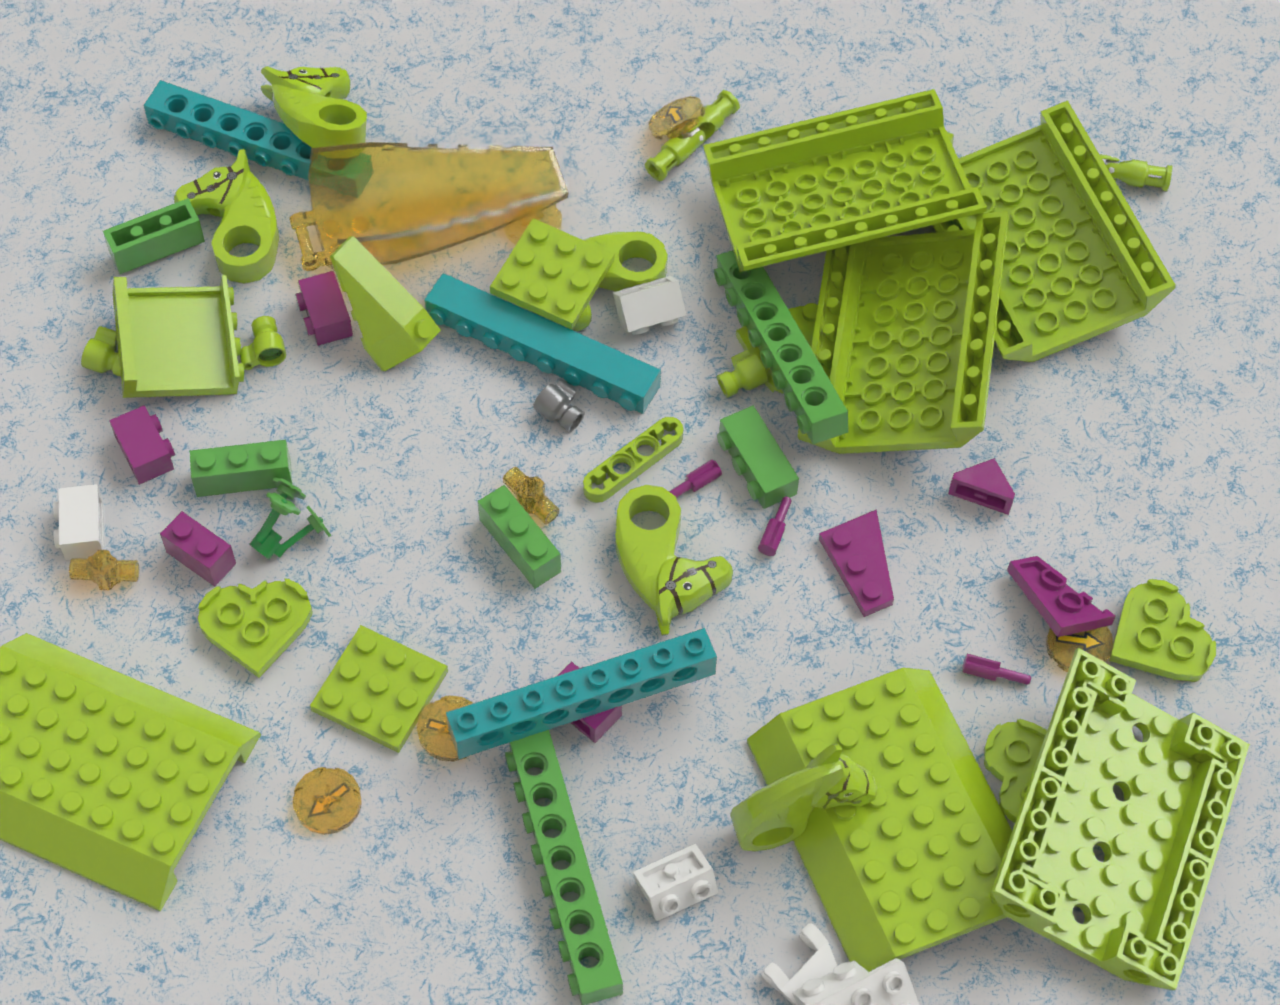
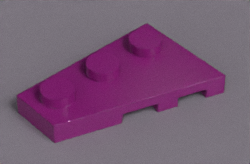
M877 509L819 533L820 543L863 617L893 605L894 596Z
M1033 556L1010 561L1007 572L1057 637L1113 624L1116 615L1108 609L1102 612L1091 603L1093 600L1091 596L1084 591L1077 593L1066 584L1067 578L1040 557Z

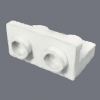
M696 844L633 872L635 882L648 900L652 915L656 921L662 920L718 893L713 868Z

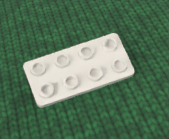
M893 959L870 972L855 961L842 963L836 966L833 972L821 978L808 980L802 985V988L792 992L797 1005H919L906 966L900 959Z

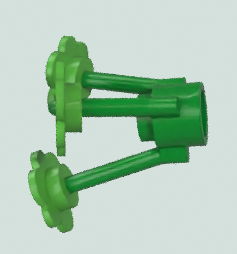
M274 477L272 481L275 483L276 491L279 494L274 492L266 494L270 499V506L273 509L249 545L269 560L273 554L281 558L288 548L312 530H315L318 534L324 531L328 537L332 535L322 523L323 518L318 517L311 507L307 506L306 508L311 515L306 519L310 524L283 544H280L279 542L283 537L275 532L272 527L280 514L288 515V513H294L299 515L301 511L289 500H293L294 497L304 500L306 495L302 493L300 488L292 485L287 480Z

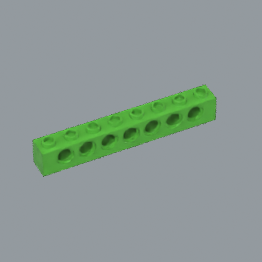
M733 250L716 255L717 268L714 269L718 286H724L729 305L731 307L735 306L737 309L736 313L739 323L742 327H747L752 346L759 348L763 366L766 369L770 368L772 371L774 385L777 390L782 389L788 410L795 412L801 433H807L812 444L848 433V411L764 267L740 272Z
M546 730L510 742V751L505 752V758L509 772L516 771L518 782L513 783L518 803L524 802L527 813L522 814L526 833H533L536 844L531 845L535 865L542 864L545 876L540 877L544 897L551 896L554 908L549 909L553 929L560 928L563 941L558 942L560 955L563 963L569 961L572 974L567 975L572 996L579 994L581 1005L623 995V981L550 731ZM534 767L543 770L541 774L536 776L527 773L529 769ZM540 798H548L552 801L551 804L544 807L535 804ZM549 829H557L561 832L555 838H549L544 835ZM559 860H565L570 863V866L564 870H558L552 865ZM567 892H575L580 896L574 902H567L561 898ZM577 924H584L589 930L585 934L577 935L571 931V928ZM585 957H594L599 963L595 967L586 968L580 964V961Z

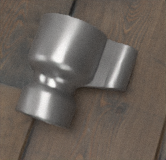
M563 379L559 380L556 385L549 384L546 386L533 404V408L550 421L559 420L560 425L568 432L575 430L585 415V412L577 406L569 405L574 399L577 390Z

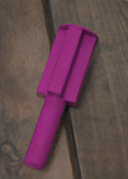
M711 459L685 475V482L669 492L676 496V498L690 489L696 492L720 477L722 471L716 461Z
M788 496L783 497L775 518L769 519L758 545V550L764 555H776L777 548L785 531L786 524L784 519L792 502Z
M969 653L964 658L962 665L963 673L996 681V678L1000 677L1029 685L1031 682L1030 675L1001 668V662Z

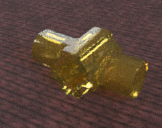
M513 467L506 472L503 477V483L517 496V501L528 514L536 515L544 524H549L556 519L559 514V508L545 495V483L538 476H526L518 467Z
M97 550L88 559L71 558L69 576L71 580H92L99 586L100 590H111L113 586L121 583V581L137 582L139 578L138 560H117L116 557L110 554L109 550Z

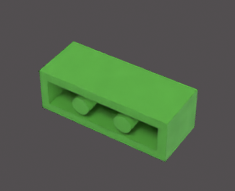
M189 198L103 230L109 253L119 274L205 242L200 220Z
M754 405L720 419L719 433L717 434L718 443L723 451L728 450L730 453L732 465L739 476H744L747 481L748 492L753 500L758 499L762 508L765 509L781 502L785 496L792 497L797 495L799 477Z
M286 439L189 450L191 480L197 497L277 488L272 481L274 477L285 479L293 485L291 458Z
M505 485L478 500L479 520L534 589L561 573L560 552Z

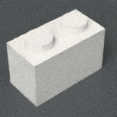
M672 276L613 292L621 328L627 332H632V334L645 333L650 330L649 326L659 323L661 326L672 325L679 321V317L686 316L679 281Z
M98 485L58 488V501L53 502L54 517L56 521L59 520V529L54 530L56 549L61 548L65 560L105 556L104 507Z

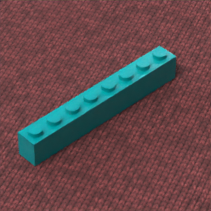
M442 273L425 298L426 311L437 325L448 326L464 337H472L483 342L484 345L491 349H499L510 354L517 361L528 362L537 366L544 373H552L565 379L566 382L573 386H581L592 391L593 394L600 398H608L615 401L626 410H635L644 414L661 386V369L447 274Z

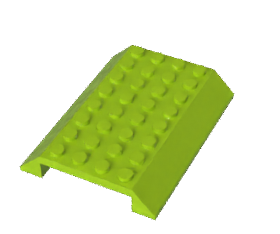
M935 89L703 145L713 191L740 272L987 212V206L979 188H971L944 127L943 106Z
M1068 100L1040 111L1039 126L958 158L971 188H979L987 206V212L983 213L1008 211L1009 214L994 339L1003 359L1034 362L1146 316L1176 288L1173 279ZM977 214L932 226L936 232L975 229Z
M1008 211L977 214L975 229L881 237L826 251L811 349L848 411V433L813 445L838 454L961 448L984 430L1009 219ZM798 428V439L812 444L807 433L802 434Z
M25 633L0 647V840L161 912L178 882L173 872L236 761L246 763L261 733Z
M903 667L782 712L747 738V744L767 785L794 772L805 769L818 754L832 744H838L843 749L841 755H846L854 763L865 767L874 777L877 794L872 802L863 806L840 805L826 809L815 807L808 818L806 829L801 836L793 840L849 962L855 961L870 972L893 959L901 960L1007 917L1002 912L991 891L1012 834V829L930 670Z

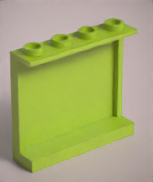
M222 275L220 286L128 288L126 277H114L112 299L123 398L237 394L239 382H244L243 363H238L237 356L241 355V342L239 337L235 338L234 331H237V313L231 312V306L234 305L233 287H228L226 275Z

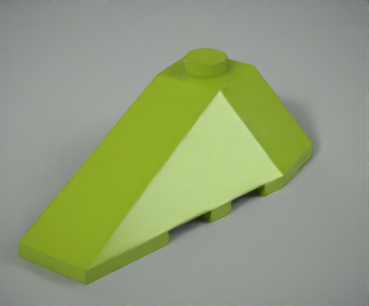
M350 236L330 256L342 291L347 293L353 310L350 311L352 318L358 322L363 337L360 339L363 347L381 371H387L421 352L441 331L425 308L354 236Z

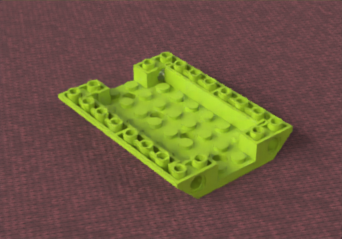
M1077 648L1070 663L991 892L1005 916L1125 981L1176 990L1250 744L1194 712L1181 719L1173 717L1134 695L1132 691L1136 682L1135 679L1086 651ZM1133 726L1139 728L1142 732V742L1135 739L1132 732ZM1114 785L1122 789L1124 793L1123 801L1115 797L1113 792ZM1094 845L1102 848L1104 852L1103 862L1095 858L1093 852ZM1074 906L1079 907L1083 911V924L1075 920L1073 916Z

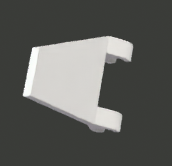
M812 923L807 924L799 936L804 944L816 951L804 966L790 980L775 963H770L762 974V979L779 991L793 1005L797 1004L792 992L802 988V985L808 980L821 978L833 972L837 966L827 939Z

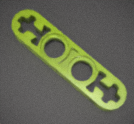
M674 417L660 419L590 471L583 480L585 497L595 503L606 501L682 443L684 431L680 420ZM666 429L668 432L674 430L675 435L667 434L664 436V430ZM642 445H649L654 449V452L649 456H642L638 454L637 449ZM618 463H626L631 469L625 474H618L613 470V467ZM603 483V489H592V484L601 485Z

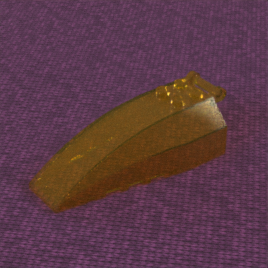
M367 142L311 148L308 178L312 211L295 213L290 216L289 220L291 228L296 231L300 245L302 268L305 271H314L320 266H327L335 271L330 256L350 236H354L382 265L397 264L512 226L567 199L569 192L553 147H503L501 145H489L487 149H469L468 145L458 144L457 148H438V144H428L427 147H408L407 143ZM315 225L322 249L321 252L313 251L307 229L308 226Z

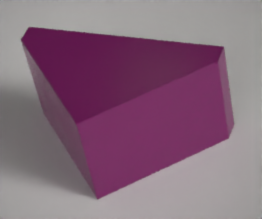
M995 458L955 472L948 492L952 496L1007 515L1011 511L1015 497L1012 487Z

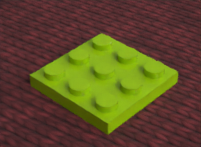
M533 218L490 285V293L573 330L613 264L615 254Z
M360 625L310 704L312 712L399 753L448 673V666Z

